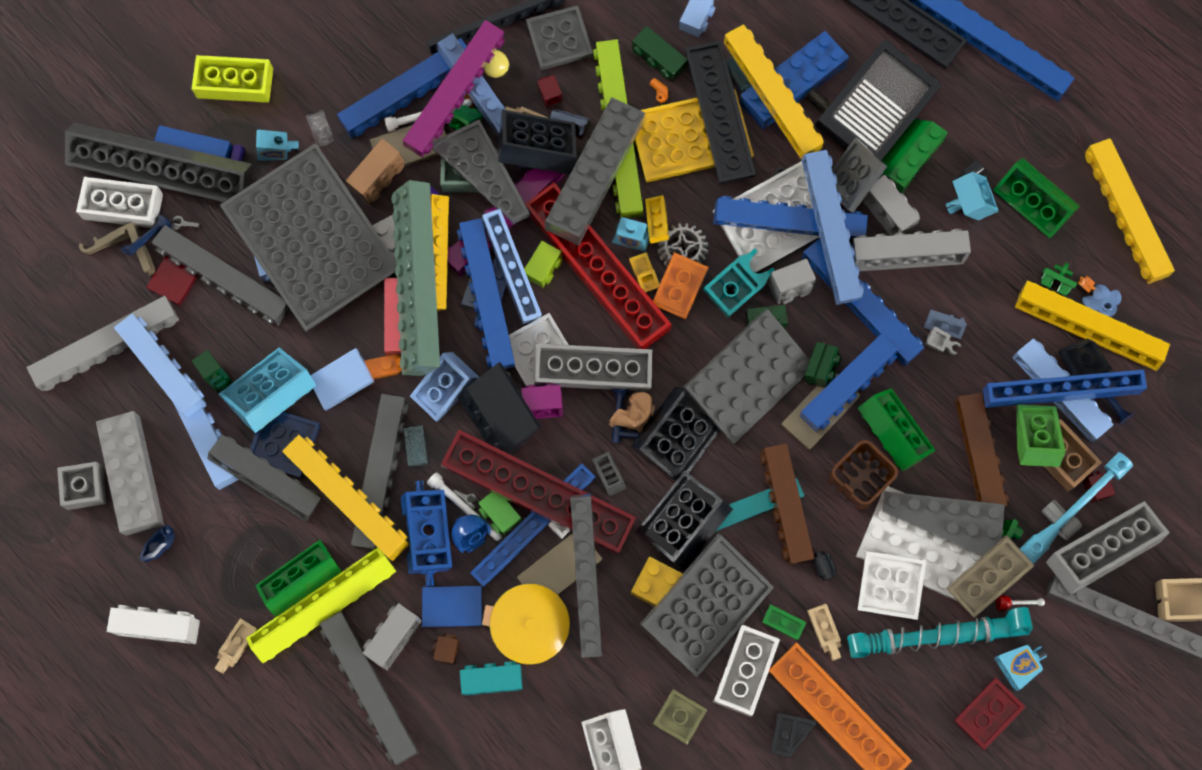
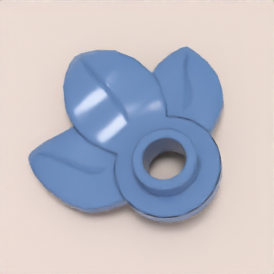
M1102 284L1094 286L1096 289L1093 291V296L1082 298L1086 307H1090L1109 317L1116 314L1117 305L1121 302V294L1118 290L1110 292Z

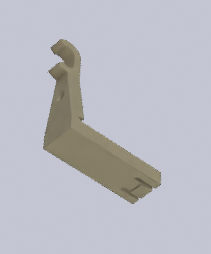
M130 222L101 239H97L94 236V246L86 249V246L80 243L79 248L83 253L91 255L130 238L133 243L142 237L139 227ZM144 244L136 253L143 271L148 272L151 277L155 274L156 269L146 244Z

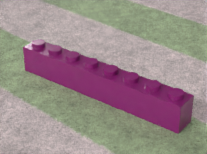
M487 20L483 22L403 139V146L420 157H423L425 153L429 154L433 148L432 143L435 138L439 139L444 131L442 129L443 126L451 122L454 117V110L462 106L464 102L463 97L474 88L475 84L473 82L476 78H481L485 71L483 68L486 63L490 64L495 56L493 53L504 44V31Z
M533 168L526 171L522 177L523 179L519 183H514L525 204L555 182L556 184L565 175ZM495 207L488 208L484 212V214L490 213L497 209ZM503 215L509 230L514 224ZM485 231L488 248H490L491 243ZM457 239V242L452 247H448L447 265L461 277L466 272L465 265H468L467 258L463 259L461 248L464 247L463 240L459 241Z

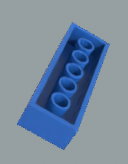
M824 31L774 70L782 76L783 84L786 88H790L796 103H799L845 68L849 56ZM753 86L741 94L739 104L762 130L775 121Z

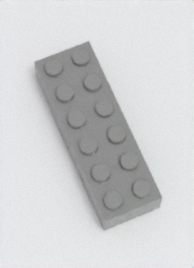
M953 229L950 232L935 230L932 233L918 231L908 235L896 233L893 236H886V234H878L875 237L860 235L854 238L851 244L855 252L854 263L858 266L859 271L964 264L971 253L968 230L962 231V229Z
M556 344L536 345L534 385L545 386L547 383H556L561 387L625 389L648 392L651 389L652 350Z
M132 411L96 421L119 532L128 536L164 526L140 416Z
M1144 501L1056 551L1046 563L1070 595L1159 544L1169 534V531Z

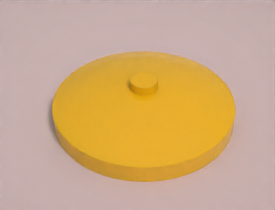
M522 584L506 591L495 603L490 616V633L496 647L507 658L522 664H538L552 658L563 647L569 633L570 621L564 602L555 592L537 584Z

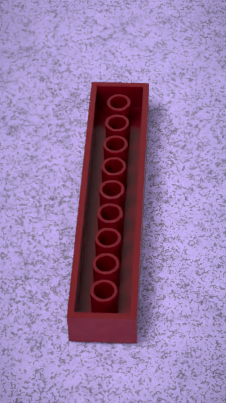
M461 430L457 431L441 463V468L572 533L571 495L588 494ZM591 495L594 542L618 554L636 517Z

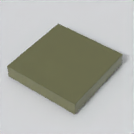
M673 689L653 725L688 745L707 709Z

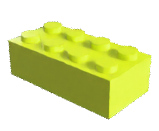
M196 55L192 91L196 98L269 103L273 67L268 59Z

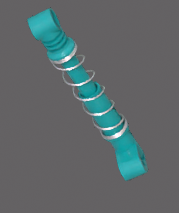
M1020 607L1010 610L1005 618L990 619L989 617H982L980 621L976 618V621L960 623L958 620L955 624L941 625L939 623V626L930 630H924L923 626L920 625V631L905 632V629L902 627L901 633L894 634L891 629H885L879 635L874 633V636L873 634L868 636L866 633H854L847 636L851 657L861 658L870 655L871 652L872 654L880 653L881 651L887 655L898 654L902 647L908 646L916 652L920 645L928 644L932 649H936L938 645L954 647L957 643L966 642L972 645L975 641L982 640L985 643H989L993 639L1029 635L1033 626L1029 609L1027 607ZM937 643L936 647H932L930 644ZM918 645L916 650L912 648V646Z

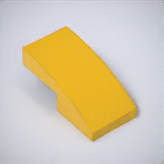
M647 252L629 258L630 265L641 288L645 292L659 288L660 284Z

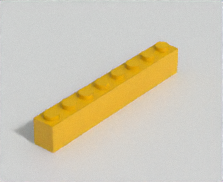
M743 24L725 34V46L800 159L805 154L821 151L824 142L821 134L816 133L811 119L806 118L800 103H796L790 88L785 87L782 76L775 72L772 61L765 57L763 48L755 42L752 31L750 29L747 30Z
M1111 138L1090 145L1085 152L1086 161L1091 164L1093 175L1101 185V192L1108 199L1109 208L1117 218V225L1125 235L1126 244L1133 251V258L1141 268L1142 277L1146 279L1148 284L1169 277L1175 270Z
M1028 280L1015 304V308L1079 337L1090 339L1099 346L1155 371L1164 363L1170 347L1169 343L1161 339L1155 338Z
M298 435L282 452L390 560L394 561L409 545L405 540L407 536L400 529L396 531L392 527L394 523L387 516L383 518L379 514L381 510L373 502L369 504L365 500L367 496L360 489L356 491L352 487L354 483L347 476L343 478L339 474L341 470L334 463L330 465L326 461L328 457L320 449L316 451L313 448L315 444L307 436L302 438Z

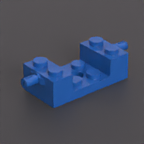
M416 481V491L405 492L401 496L402 516H406L410 549V552L406 555L408 574L425 575L426 586H434L433 574L436 572H446L452 568L444 490L424 491V481ZM425 525L432 527V535L424 533L423 527Z

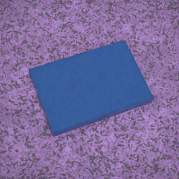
M482 586L422 587L423 628L482 626Z

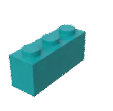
M516 661L504 662V666H496V663L484 664L485 668L468 665L464 666L465 670H460L461 693L463 696L523 690L521 665H516Z

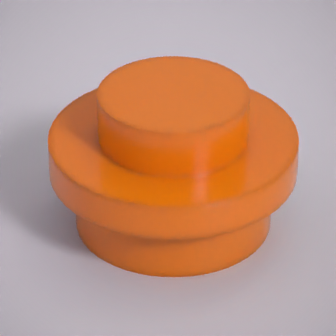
M1088 276L1085 278L1080 277L1078 284L1089 293L1091 290L1094 291L1096 289L1093 286L1095 282Z

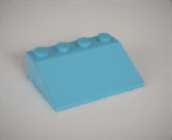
M279 347L226 387L219 395L238 417L256 433L271 420L278 417L289 406L293 405L298 399L309 393L316 384L307 369Z

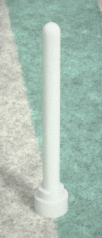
M464 100L462 106H470L472 104L471 100ZM422 112L397 119L396 117L392 118V116L384 118L388 132L396 131V128H399L400 125L416 121Z
M434 473L426 484L432 489L444 490L445 495L467 515H478L444 484L443 477L439 473ZM489 524L491 527L490 536L496 541H500L502 538L501 534H497Z

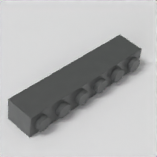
M221 435L208 452L207 459L304 522H307L320 503L321 497H319L316 491L303 487L299 480L289 478L283 470L275 469L266 459L258 458L249 448L241 447L229 436Z

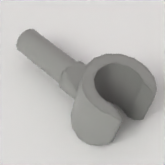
M175 216L172 221L179 223L171 225L175 230L181 226L199 227V223L184 221L181 216Z
M457 490L453 491L458 497L465 500L472 509L476 508L472 504L473 501L480 502L474 494L466 495Z

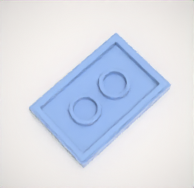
M356 348L310 375L316 384L313 389L326 411L375 382L359 350Z

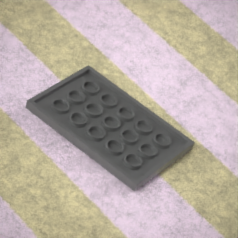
M765 309L684 386V389L729 442L735 444L804 377L810 360L768 309Z
M718 534L644 618L640 625L695 677H698L774 587L722 535Z

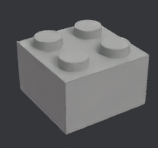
M804 259L771 272L768 285L776 303L783 302V304L791 302L796 296L804 297L810 294L816 278L808 260Z
M97 462L57 468L61 507L71 510L106 504L104 469L102 465Z

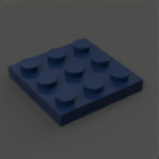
M282 412L278 417L266 424L264 428L255 433L250 450L258 458L266 459L275 469L279 468L288 475L302 479L303 472L282 451L298 435L302 438L307 436L315 443L321 424Z

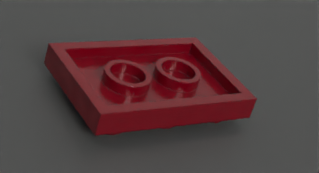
M994 678L953 721L982 750H985L1026 706L997 678Z

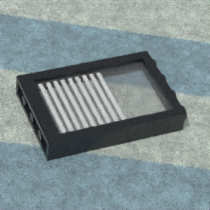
M884 39L814 126L845 151L852 141L857 138L882 160L941 87V84L938 83L935 77L928 75L920 65L913 63L908 55L897 50L893 43Z

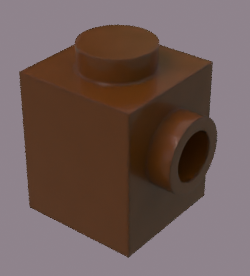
M444 633L443 637L438 636V639L434 640L432 652H435L434 661L455 665L460 642L458 639H455V635Z

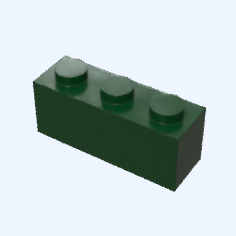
M648 26L632 40L634 54L644 58L651 68L655 67L660 71L663 78L673 82L687 68L688 59Z
M209 350L191 360L202 377L217 393L233 383L223 366Z

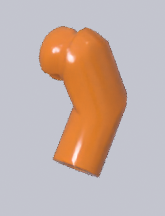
M653 78L649 85L657 90L656 100L664 103L668 99V88L659 80Z

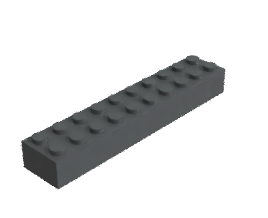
M74 123L65 130V165L221 202L227 201L251 185L252 164L79 123Z

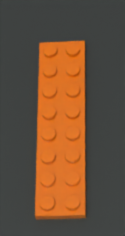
M797 642L769 669L768 672L863 770H904L912 762Z

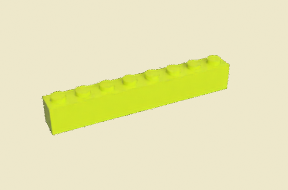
M377 547L249 635L246 640L250 649L264 664L285 648L290 647L292 643L306 636L311 630L320 625L321 622L339 613L344 607L355 602L360 596L374 589L376 585L390 578L396 570L386 555Z

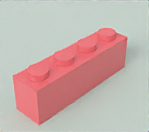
M397 278L385 279L384 352L386 356L393 354L401 356V350L399 349L400 331L398 330L399 313L397 311L398 294L396 293Z

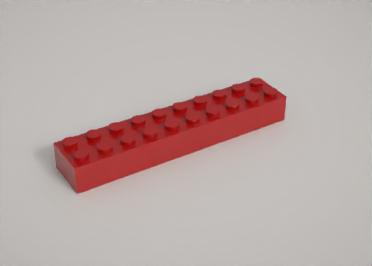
M555 182L525 203L530 213V218L552 245L562 252V257L637 349H647L671 330V323L591 226L587 229L579 246L545 230V221L561 193L560 188Z

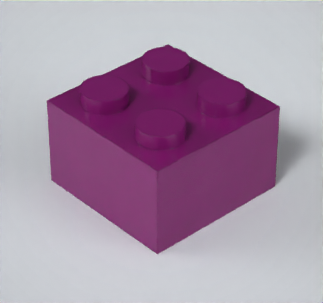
M547 383L542 387L527 385L526 388H521L522 397L536 419L563 417L560 385Z

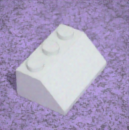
M625 709L582 722L594 770L642 769Z

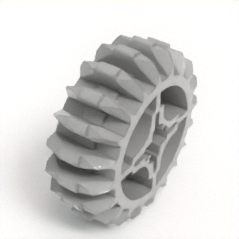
M678 223V228L672 225L671 231L668 230L669 240L658 242L660 247L658 254H662L660 260H665L664 265L668 266L674 252L688 257L689 253L698 250L697 254L691 259L698 263L705 261V255L708 254L706 249L708 242H704L706 236H701L702 231H695V225L690 229L688 223L685 224V227ZM685 236L693 239L694 241H688L685 238ZM679 238L677 243L668 246L672 239ZM681 242H682L684 248L686 249V250H685V255H684V252H683L682 248L680 247V246H681Z

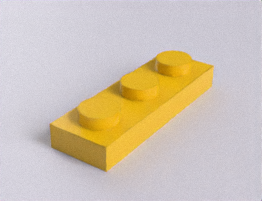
M664 195L645 199L650 243L669 240Z

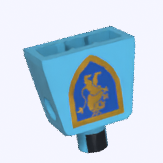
M257 130V160H286L287 152H299V141H288L286 132Z
M621 218L616 226L612 243L646 252L649 243L648 225L631 219Z
M1028 645L996 656L994 659L1014 691L1022 689L1043 670L1039 661L1046 658L1047 654L1041 646L1032 651Z

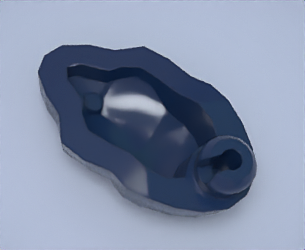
M164 525L152 534L144 543L140 554V561L147 563L157 559L165 550L171 547L175 538V532L172 527Z

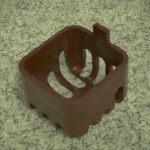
M862 440L834 466L828 479L831 485L834 483L838 487L837 491L839 493L843 492L846 494L847 501L852 500L855 503L854 507L856 509L863 510L891 485L898 475V470L870 441ZM867 451L871 454L869 460L864 461L862 455ZM853 453L866 465L865 469H860L851 460L850 456ZM874 459L880 463L876 469L870 467V463ZM845 461L858 473L857 477H852L842 467ZM883 467L888 471L885 477L879 476V471ZM837 468L850 481L849 485L847 483L843 484L836 477L835 470ZM870 474H876L886 484L880 488L870 479ZM862 482H868L878 492L872 496L862 487ZM854 490H860L870 500L867 502L861 501L854 494Z

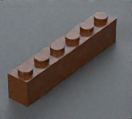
M982 393L958 396L955 404L977 502L1004 504L1005 508L1009 499L1007 492H1004L1003 489L1004 476L999 472L998 465H1000V459L998 454H995V438L990 432L991 420L986 415L985 409L987 408H985Z
M787 443L764 448L761 450L759 458L761 465L765 466L764 480L766 484H769L770 488L768 496L770 503H773L775 509L773 511V518L775 523L778 522L779 526L777 534L779 541L783 543L784 547L782 550L783 559L787 561L788 565L812 560L814 555Z

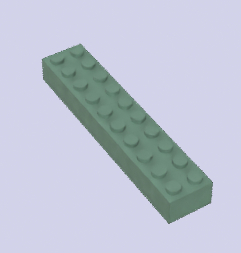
M409 180L393 192L391 199L394 205L392 219L395 225L393 237L396 245L394 256L397 265L395 274L397 276L396 293L398 294V330L400 331V368L402 369V375L424 376L440 367L430 183Z

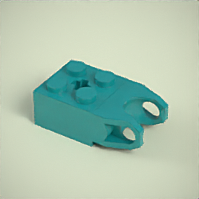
M755 248L750 253L739 256L703 288V291L727 318L755 295L766 284L771 272L775 271L771 268L769 271L757 274L751 270L750 261L758 252ZM727 286L734 288L733 295L726 293Z

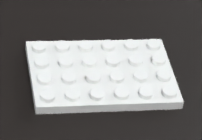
M802 161L732 199L748 198L751 199V202L765 200L769 201V204L775 205L782 202L792 207H795V205H805L807 208L813 209ZM721 225L738 256L748 254L754 248L758 251L750 261V268L754 273L820 237Z
M889 486L885 489L887 492L903 493ZM883 492L856 557L865 561L867 550L926 560L923 587L957 601L947 590V587L979 560L981 556L884 513Z

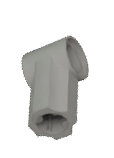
M1055 499L1041 511L1053 524L1066 513ZM1073 516L1060 529L1058 534L1063 539L1068 540L1082 527V524Z

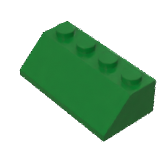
M914 119L881 160L887 168L878 179L886 175L888 179L893 180L899 193H903L943 143L948 132L932 121Z
M1024 158L1017 161L993 189L1048 238H1051L1080 207Z
M892 388L873 395L857 408L862 418L870 425L874 435L879 438L884 449L889 452L896 466L902 472L936 451Z
M320 539L255 586L264 604L276 618L340 574L342 570Z

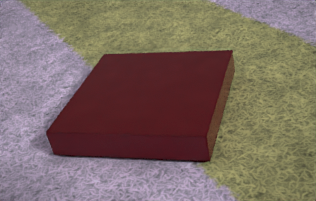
M165 256L146 288L161 297L166 296L169 301L180 306L198 275H190L185 271L186 267L181 264L179 267L174 265L170 258Z

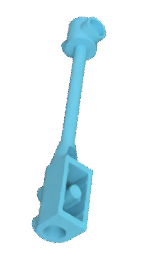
M1118 452L1104 466L1107 472L1059 520L1038 534L1032 535L1019 549L1034 564L1049 549L1060 529L1112 478L1120 480L1133 467L1132 462L1124 454Z

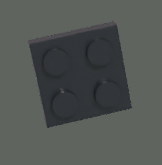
M1090 339L1064 347L1058 352L1073 376L1109 373L1112 370L1097 344Z

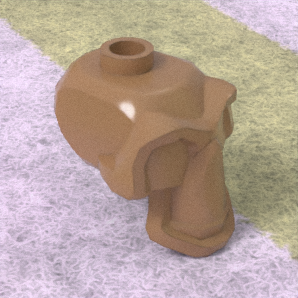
M644 391L633 393L629 398L628 403L630 404L627 410L618 409L611 417L609 426H623L627 429L642 432L649 416H653L655 410L650 394Z

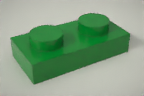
M773 605L769 606L762 621V624L798 641L807 623Z

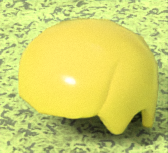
M495 50L492 62L490 64L486 63L483 69H485L484 73L487 76L498 78L508 71L509 60L503 52Z

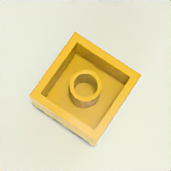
M649 557L631 591V595L655 607L683 574Z

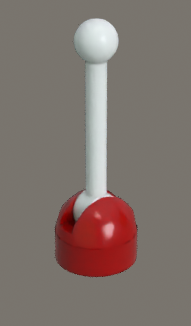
M1000 595L996 599V607L998 611H1005L1016 604H1038L1043 606L1045 601L1042 598L1038 600L1012 601L1009 596Z

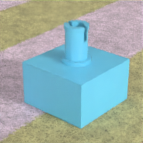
M971 172L952 181L958 199L946 203L950 214L963 209L965 216L981 220L999 211L986 177Z

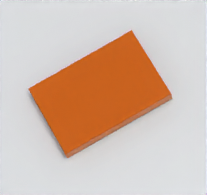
M674 252L653 302L658 308L686 319L709 267Z

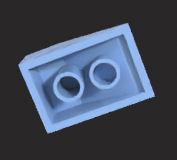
M453 352L442 353L440 356V367L426 374L410 397L438 422L460 400L458 397L462 392L476 381L479 376Z

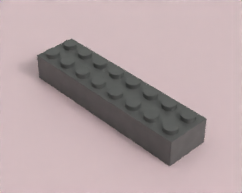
M611 97L545 221L546 231L578 246L580 245L644 123L645 112Z

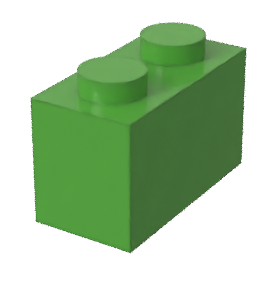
M492 492L478 503L481 507L479 512L485 519L490 518L493 522L491 526L497 534L501 532L505 536L522 522L521 517L508 501Z

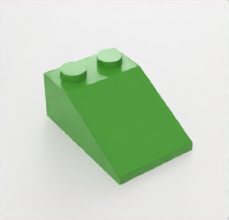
M1017 405V451L1020 465L1060 467L1066 451L1056 406Z

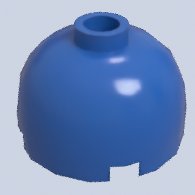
M478 515L461 516L456 519L453 525L451 538L461 553L465 550L470 553L478 549L486 541L484 537L486 534L490 535L491 527Z

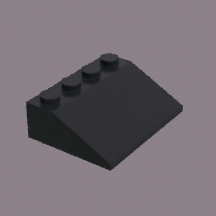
M502 109L498 162L561 174H571L577 159L574 122Z
M501 362L494 365L469 385L458 397L485 442L510 455L516 454L541 427Z
M675 387L631 445V448L676 482L684 471L689 473L720 430L683 387Z
M684 471L636 532L681 569L685 570L733 508Z

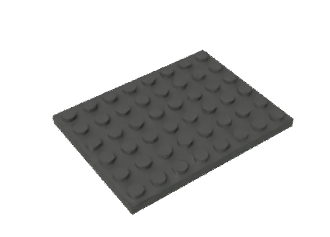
M316 143L220 205L306 332L386 278L395 274L397 266L395 258Z

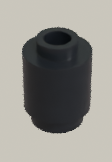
M821 551L814 555L815 559L811 561L818 577L823 582L837 576V569L830 553L825 554L824 551Z

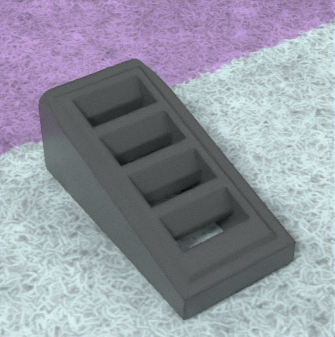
M609 451L592 459L609 496L626 489L623 478ZM609 460V463L599 467V464ZM611 467L613 468L612 470H609V471H607V472H605V473H602L603 471H605V470H607V469H609V468H611ZM616 474L615 477H613V478H611V479H609V480L606 481V478L611 477V476H613V475Z

